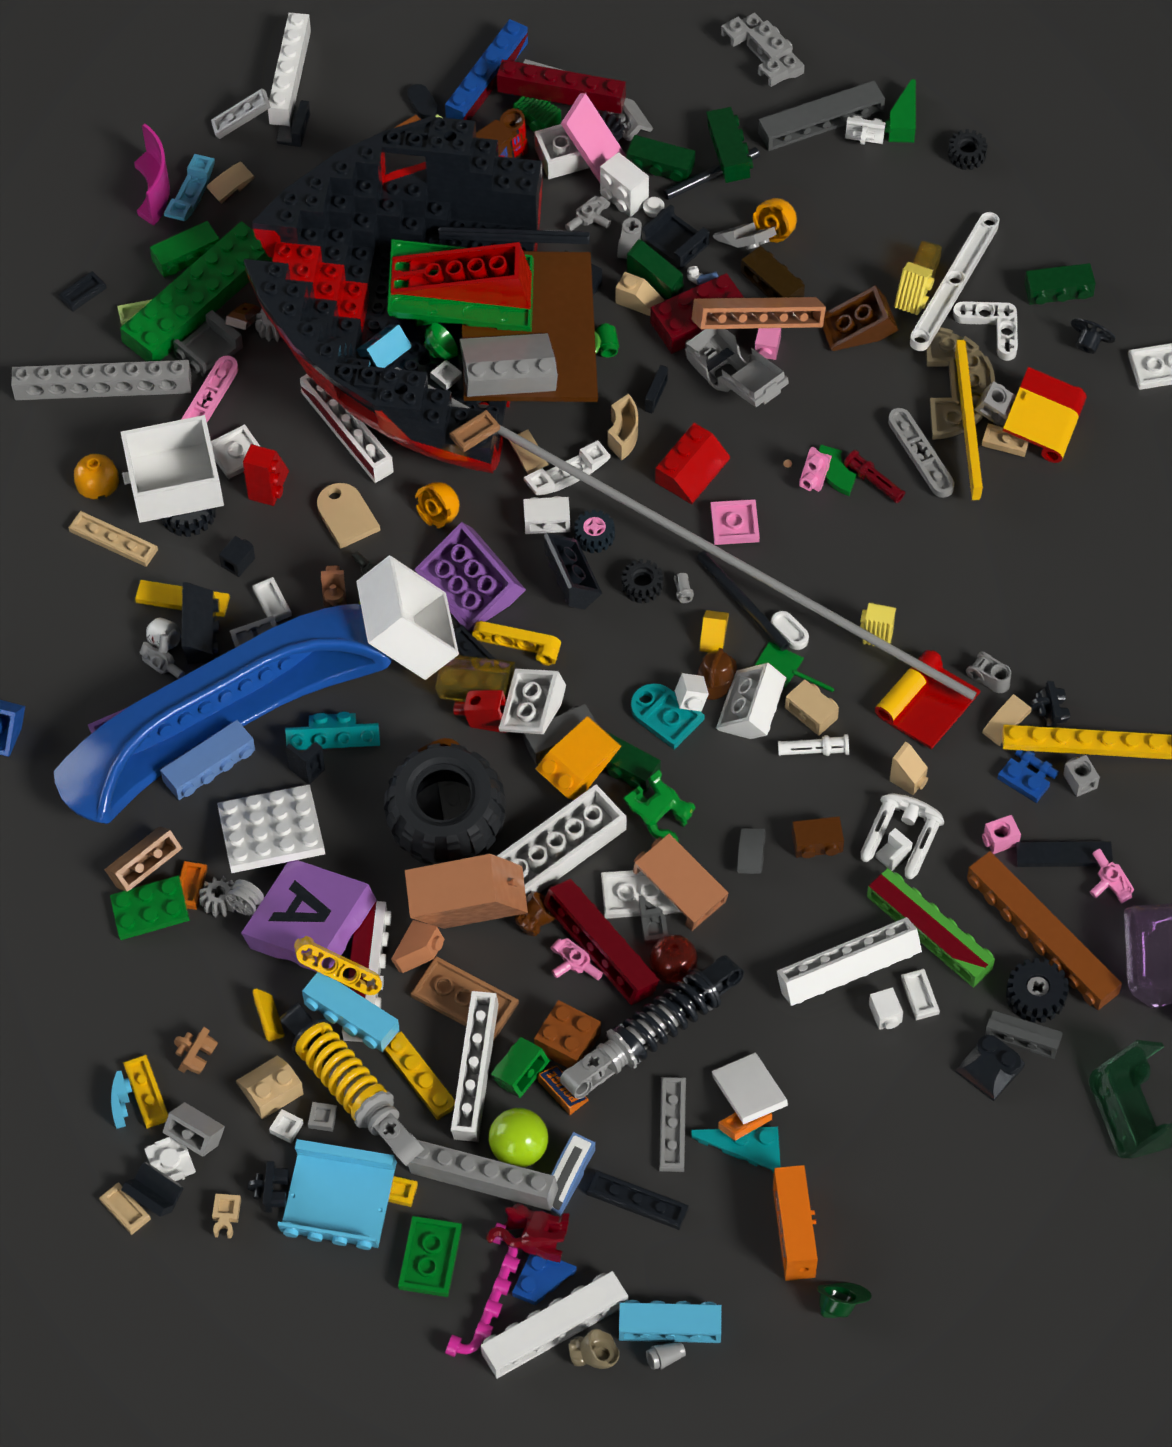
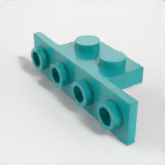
M317 713L309 715V727L285 728L286 745L291 744L297 750H307L314 742L322 746V749L380 746L379 723L356 724V713Z

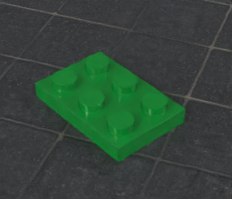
M179 875L136 887L128 892L122 891L110 895L120 940L190 921Z
M412 1216L398 1284L399 1290L443 1297L449 1296L462 1230L461 1223Z

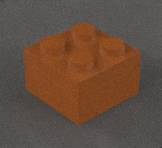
M558 1000L535 1036L534 1044L541 1047L549 1059L567 1068L572 1067L589 1054L601 1035V1021Z

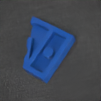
M530 1254L512 1291V1296L537 1305L545 1298L547 1293L557 1289L560 1283L570 1275L573 1276L577 1271V1267L562 1260L560 1263Z

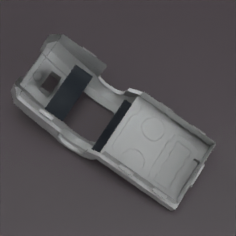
M705 329L691 340L688 339L685 342L688 361L713 388L723 392L732 390L755 408L761 403L764 405L781 393L783 387L789 384L788 377L784 375V371L753 348H751L752 354L749 355L750 363H747L740 354L735 335L726 329ZM725 364H730L737 370L732 376L723 370L722 376L718 378L715 376V371Z

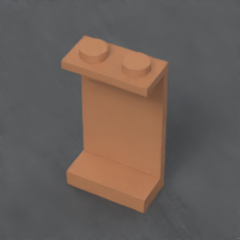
M668 834L664 838L659 837L651 845L652 848L647 853L643 851L635 858L633 872L637 875L641 871L687 917L685 925L693 931L727 901L729 893Z

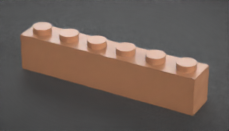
M817 297L694 299L692 320L700 329L823 327L826 306Z

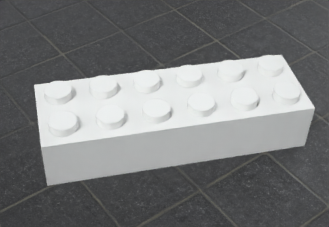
M596 784L497 856L522 866L526 896L532 891L540 893L626 830V815Z

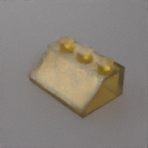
M458 655L439 669L435 686L439 698L466 701L469 691L503 690L507 700L515 662Z

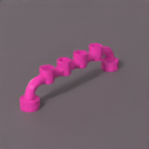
M497 1222V1224H496V1226H495V1227H502V1228H504V1229L507 1228L506 1225L500 1224V1223H498V1222ZM495 1237L493 1243L500 1245L501 1241L504 1240L501 1237ZM508 1248L473 1340L469 1344H462V1338L452 1334L445 1354L455 1357L457 1353L471 1354L479 1349L483 1339L485 1340L491 1336L494 1327L489 1324L492 1317L498 1318L503 1304L498 1303L501 1294L507 1296L512 1283L507 1280L510 1272L516 1273L521 1260L516 1258L518 1249Z

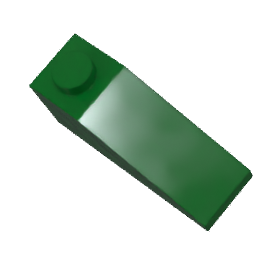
M911 79L890 111L889 120H885V133H889V142L914 143L916 130V79Z

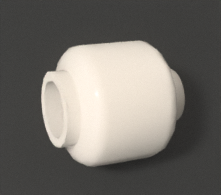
M159 617L147 626L146 637L152 646L159 648L161 634L169 635L168 650L177 646L180 642L179 626L170 620Z

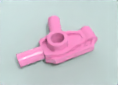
M1101 849L1093 852V856L1101 867L1098 872L1101 881L1090 891V894L1097 898L1108 887L1116 894L1121 904L1131 899L1134 888L1120 865L1113 862L1109 863Z
M558 938L550 947L554 953L559 954L565 961L551 970L555 978L560 977L570 969L577 974L585 971L597 981L602 977L603 972L590 964L589 954L570 939L565 938L561 940Z

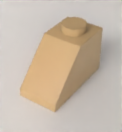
M624 272L616 286V304L649 316L651 307L664 301L660 294L645 279Z
M907 742L903 744L892 759L890 782L914 795L918 789L922 790L928 781V777H926L928 767Z

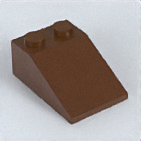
M876 285L825 312L823 330L832 351L877 342L899 331L887 299Z

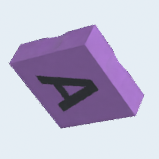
M299 860L287 862L241 934L252 950L278 959L290 960L300 967L318 972L298 961L294 948L295 941L298 938L308 936L314 940V943L342 955L350 937L360 927L376 902V898L367 883ZM310 948L307 951L302 950V953L309 952ZM327 957L323 959L321 965L324 968H331L335 960Z

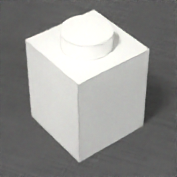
M681 674L675 689L680 709L702 711L709 695L704 676Z
M893 987L870 994L869 1007L879 1030L883 1028L892 1029L902 1023L903 1011Z

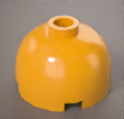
M771 198L762 202L757 207L756 212L753 214V222L756 230L775 227L777 235L769 238V241L778 243L784 241L794 231L797 216L789 202L780 198Z
M89 454L77 463L74 469V483L78 492L86 498L98 499V496L103 495L107 497L117 489L119 484L118 470L114 462L107 456Z
M429 483L418 489L415 498L418 497L419 502L416 505L417 511L429 526L433 523L437 526L436 528H441L452 522L459 512L458 496L452 487L446 483Z

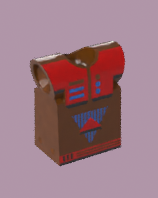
M508 109L502 114L500 120H494L476 132V138L498 140L499 157L516 158L528 153L529 145L524 114L519 109Z

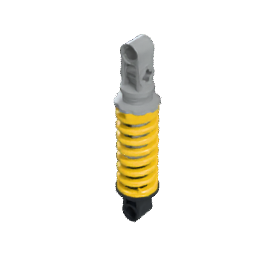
M298 1002L279 1018L291 1033L296 1036L292 1044L293 1052L306 1062L309 1069L313 1070L315 1076L321 1079L322 1084L336 1097L338 1103L343 1105L347 1113L351 1114L357 1127L368 1128L372 1135H381L405 1166L425 1150L398 1120L399 1111L393 1106L394 1096L385 1090L383 1085L377 1084V1078L370 1075L367 1067L362 1066V1061L355 1057L353 1050L347 1049L346 1042L340 1040L339 1034L333 1031L332 1024L328 1020L319 1019L313 1021L311 1016Z

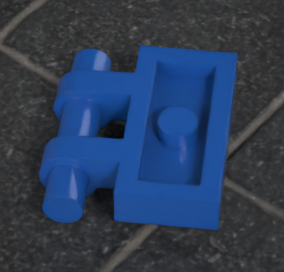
M1017 750L1015 755L1022 760L1018 763L1011 758L1000 771L997 779L1037 803L1050 786V782L1044 778L1048 775L1055 779L1059 771L1053 768V764L1048 761L1043 762L1035 757V753L1032 751ZM1029 764L1034 766L1039 770L1038 773L1036 774L1035 772L1031 771L1027 768V766Z

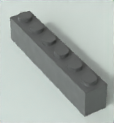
M875 81L862 83L859 86L844 89L830 96H824L821 99L759 119L758 134L767 150L771 151L847 125L848 117L855 115L865 119L883 113L885 98Z

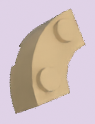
M629 394L611 405V421L614 425L608 430V447L621 461L631 453L638 438V410Z

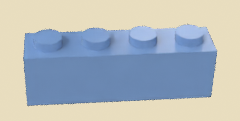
M236 720L160 770L162 780L178 800L188 797L203 784L210 783L215 776L223 771L230 770L241 759L251 756L255 751L254 739L241 723Z

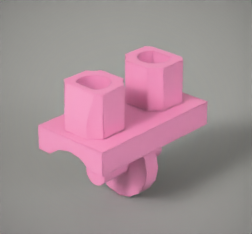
M811 447L799 481L800 487L808 491L814 489L819 492L829 470L832 456L820 453L816 448Z

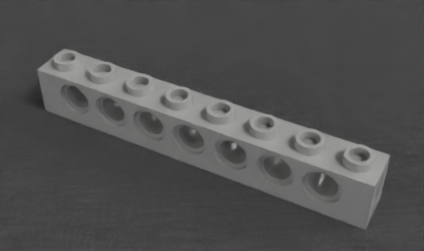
M189 360L12 367L11 386L15 400L191 393L192 375Z

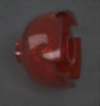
M681 935L663 936L656 941L651 949V970L659 980L671 984V982L683 981L682 978L691 969L697 968L698 956L695 946L689 939Z

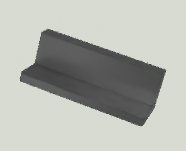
M997 1011L992 1012L985 1031V1035H993L1007 1045L1052 1059L1056 1057L1063 1035L1061 1031Z

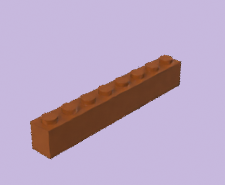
M991 851L969 867L967 875L969 884L984 895L988 904L994 905L1000 911L1005 921L1011 922L1016 927L1018 934L1022 938H1027L1033 944V948L1039 955H1044L1047 960H1050L1051 966L1056 963L1058 965V972L1061 970L1065 972L1068 984L1082 994L1087 1004L1093 1005L1097 1010H1100L1120 993L1122 983Z

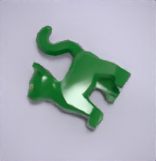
M658 770L648 779L655 792L649 799L643 796V789L638 786L623 799L631 811L640 816L652 836L658 839L670 834L679 843L676 833L669 829H658L657 823L668 811H672L676 821L684 827L688 824L687 820L692 816L696 807L693 802L681 800L675 790L661 780L662 773Z

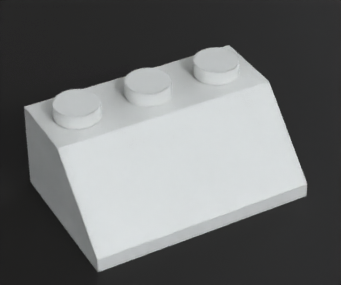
M769 663L737 670L716 729L748 739L766 736L770 730L786 677Z

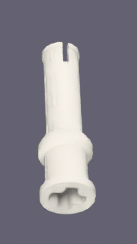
M844 734L843 737L824 735L822 739L778 741L779 756L823 753L826 756H829L831 753H845V755H849L848 734Z

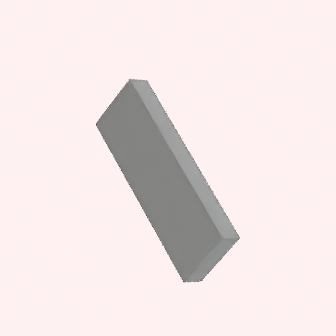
M261 88L213 118L211 122L215 136L221 139L271 108L266 91Z

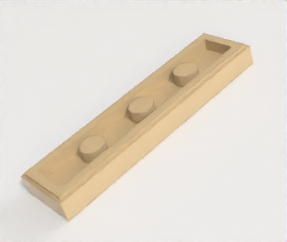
M82 511L78 513L68 527L69 532L147 567L158 551L156 545Z

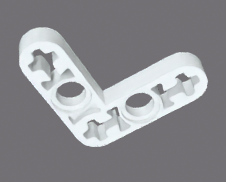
M965 301L956 303L953 309V319L961 324L996 325L998 357L1005 361L1016 357L1018 348L1017 309L1013 304ZM981 310H987L990 312V315L984 317L981 316L979 312ZM1004 328H1008L1012 330L1013 333L1010 335H1005L1001 332V330ZM1005 343H1009V352L1005 350Z

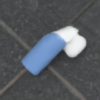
M691 266L687 269V278L697 285L718 277L717 272L703 275L699 273V269L696 266Z

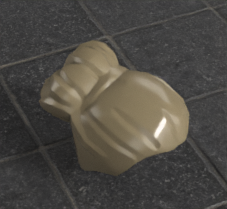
M599 1329L591 1330L585 1337H575L569 1343L570 1358L574 1366L580 1367L587 1364L594 1368L606 1369L614 1366L620 1357V1352L611 1334Z

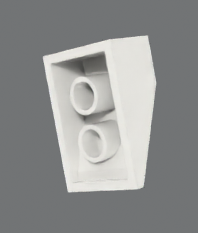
M515 669L499 731L544 734L562 704L566 684L560 673L548 670Z

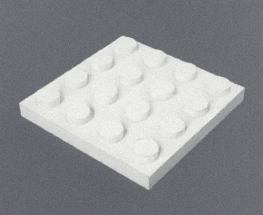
M310 784L217 803L231 873L325 854Z

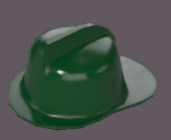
M845 1282L819 1285L817 1287L820 1293L819 1305L821 1307V1315L824 1318L848 1317L856 1304L867 1302L872 1298L871 1292L868 1289L854 1283Z

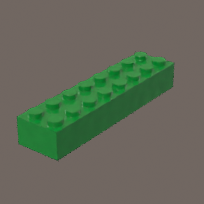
M242 221L120 328L122 343L146 362L161 361L174 349L173 341L175 339H178L180 342L184 341L206 321L205 315L211 310L216 312L250 282L245 270L244 259L272 262L273 258L268 257L261 241L256 239L254 230Z

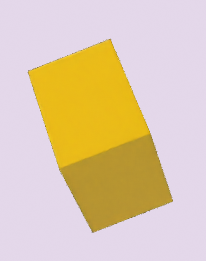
M706 610L703 617L700 651L711 652L718 651L719 648L723 649L729 613Z

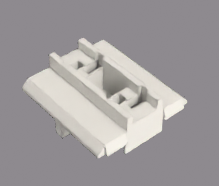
M171 1137L157 1141L155 1144L145 1148L149 1163L174 1181L184 1180L186 1176L196 1172L187 1147Z

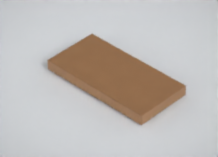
M437 956L411 992V998L466 1027L472 991L496 993L499 1005L493 1041H495L519 1004V1000Z

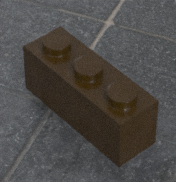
M762 246L741 260V273L767 297H804L805 285L799 277H795L786 265L778 262L770 251H766Z

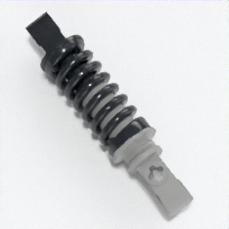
M726 955L719 957L702 972L697 968L691 969L682 978L683 981L674 983L673 989H666L663 992V996H656L652 1003L644 1005L642 1011L634 1012L632 1018H627L623 1023H620L613 1029H609L606 1034L608 1041L604 1044L600 1043L593 1052L587 1054L578 1063L566 1069L560 1077V1083L575 1098L581 1099L598 1085L604 1083L613 1074H618L625 1065L630 1069H635L642 1062L640 1059L645 1060L647 1058L646 1049L656 1052L658 1050L657 1041L662 1045L667 1044V1034L671 1037L678 1035L677 1026L682 1030H686L688 1028L686 1018L693 1023L697 1022L698 1014L696 1010L701 1015H706L708 1011L718 1008L721 1005L720 996L740 983L743 979L744 971Z

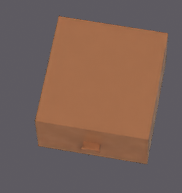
M493 854L405 870L409 913L412 919L446 929L528 913L522 866Z

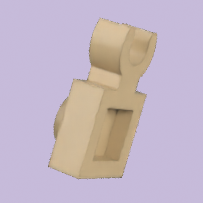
M215 1194L212 1214L213 1221H218L213 1228L215 1237L219 1236L221 1229H227L228 1238H232L233 1228L230 1223H238L241 1204L240 1195Z

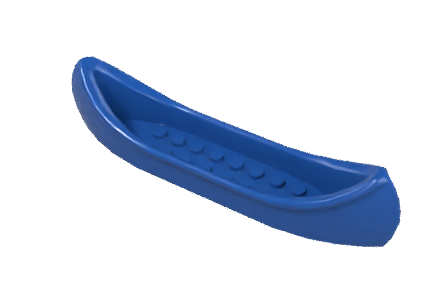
M360 604L340 605L301 615L261 633L117 714L83 740L54 770L55 785L62 801L76 814L94 822L108 824L141 791L161 776L160 770L234 721L238 720L242 726H245L277 707L304 695L388 668L392 658L368 643Z

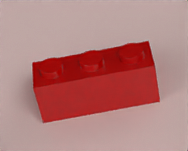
M693 423L655 468V483L688 503L693 504L730 460V455L713 433Z

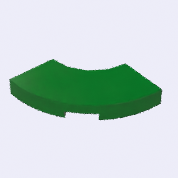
M820 445V453L832 456L830 467L825 477L827 483L838 492L850 496L856 480V474L849 471L843 465L841 459L842 450Z

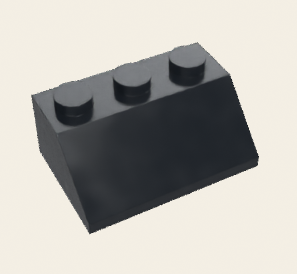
M546 533L544 535V552L548 559V564L556 576L557 584L562 589L566 603L570 607L585 610L602 594V591L578 540Z
M183 582L182 648L188 664L209 663L215 659V655H219V641H216V634L220 632L219 620H216V612H220V601L215 598L213 590Z

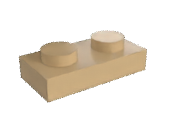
M988 423L982 440V446L1025 457L1029 445L1028 441L1002 431L1003 427Z

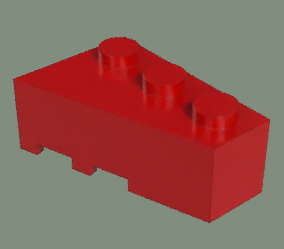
M251 444L243 460L248 498L252 501L274 506L277 498L280 499L283 494V484L289 469L277 451Z

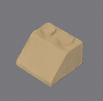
M278 1055L236 1080V1083L261 1119L266 1118L304 1094L302 1082L291 1066Z

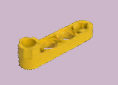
M484 621L476 622L472 632V636L481 642L537 653L536 660L548 666L556 663L561 646V641L555 636Z
M305 936L295 941V954L301 964L366 995H375L381 990L382 981L376 972L314 943L311 937ZM310 948L309 952L302 953V950L307 951ZM330 957L335 960V963L331 968H324L321 965L323 959ZM351 967L356 970L354 977H343V971L346 968ZM361 973H363V979L367 981L374 979L375 986L370 985L367 987L366 982L360 979Z

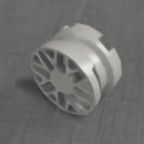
M239 879L235 881L232 890H229L225 898L234 910L251 916L255 913L256 906L260 905L263 901L264 895L252 883Z

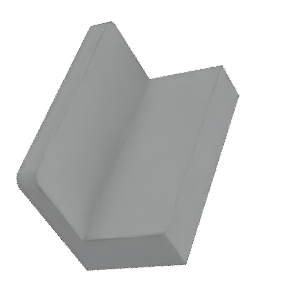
M626 98L622 113H614V117L621 118L620 123L624 125L623 138L627 141H631L634 135L641 129L648 132L653 130V127L634 100Z

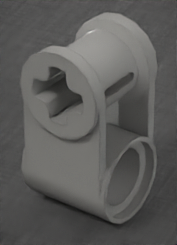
M628 218L622 224L621 237L618 243V258L627 259V253L638 239L642 240V224L637 218Z
M979 652L974 664L966 669L967 675L972 680L983 684L996 693H1004L1010 688V667L985 652Z

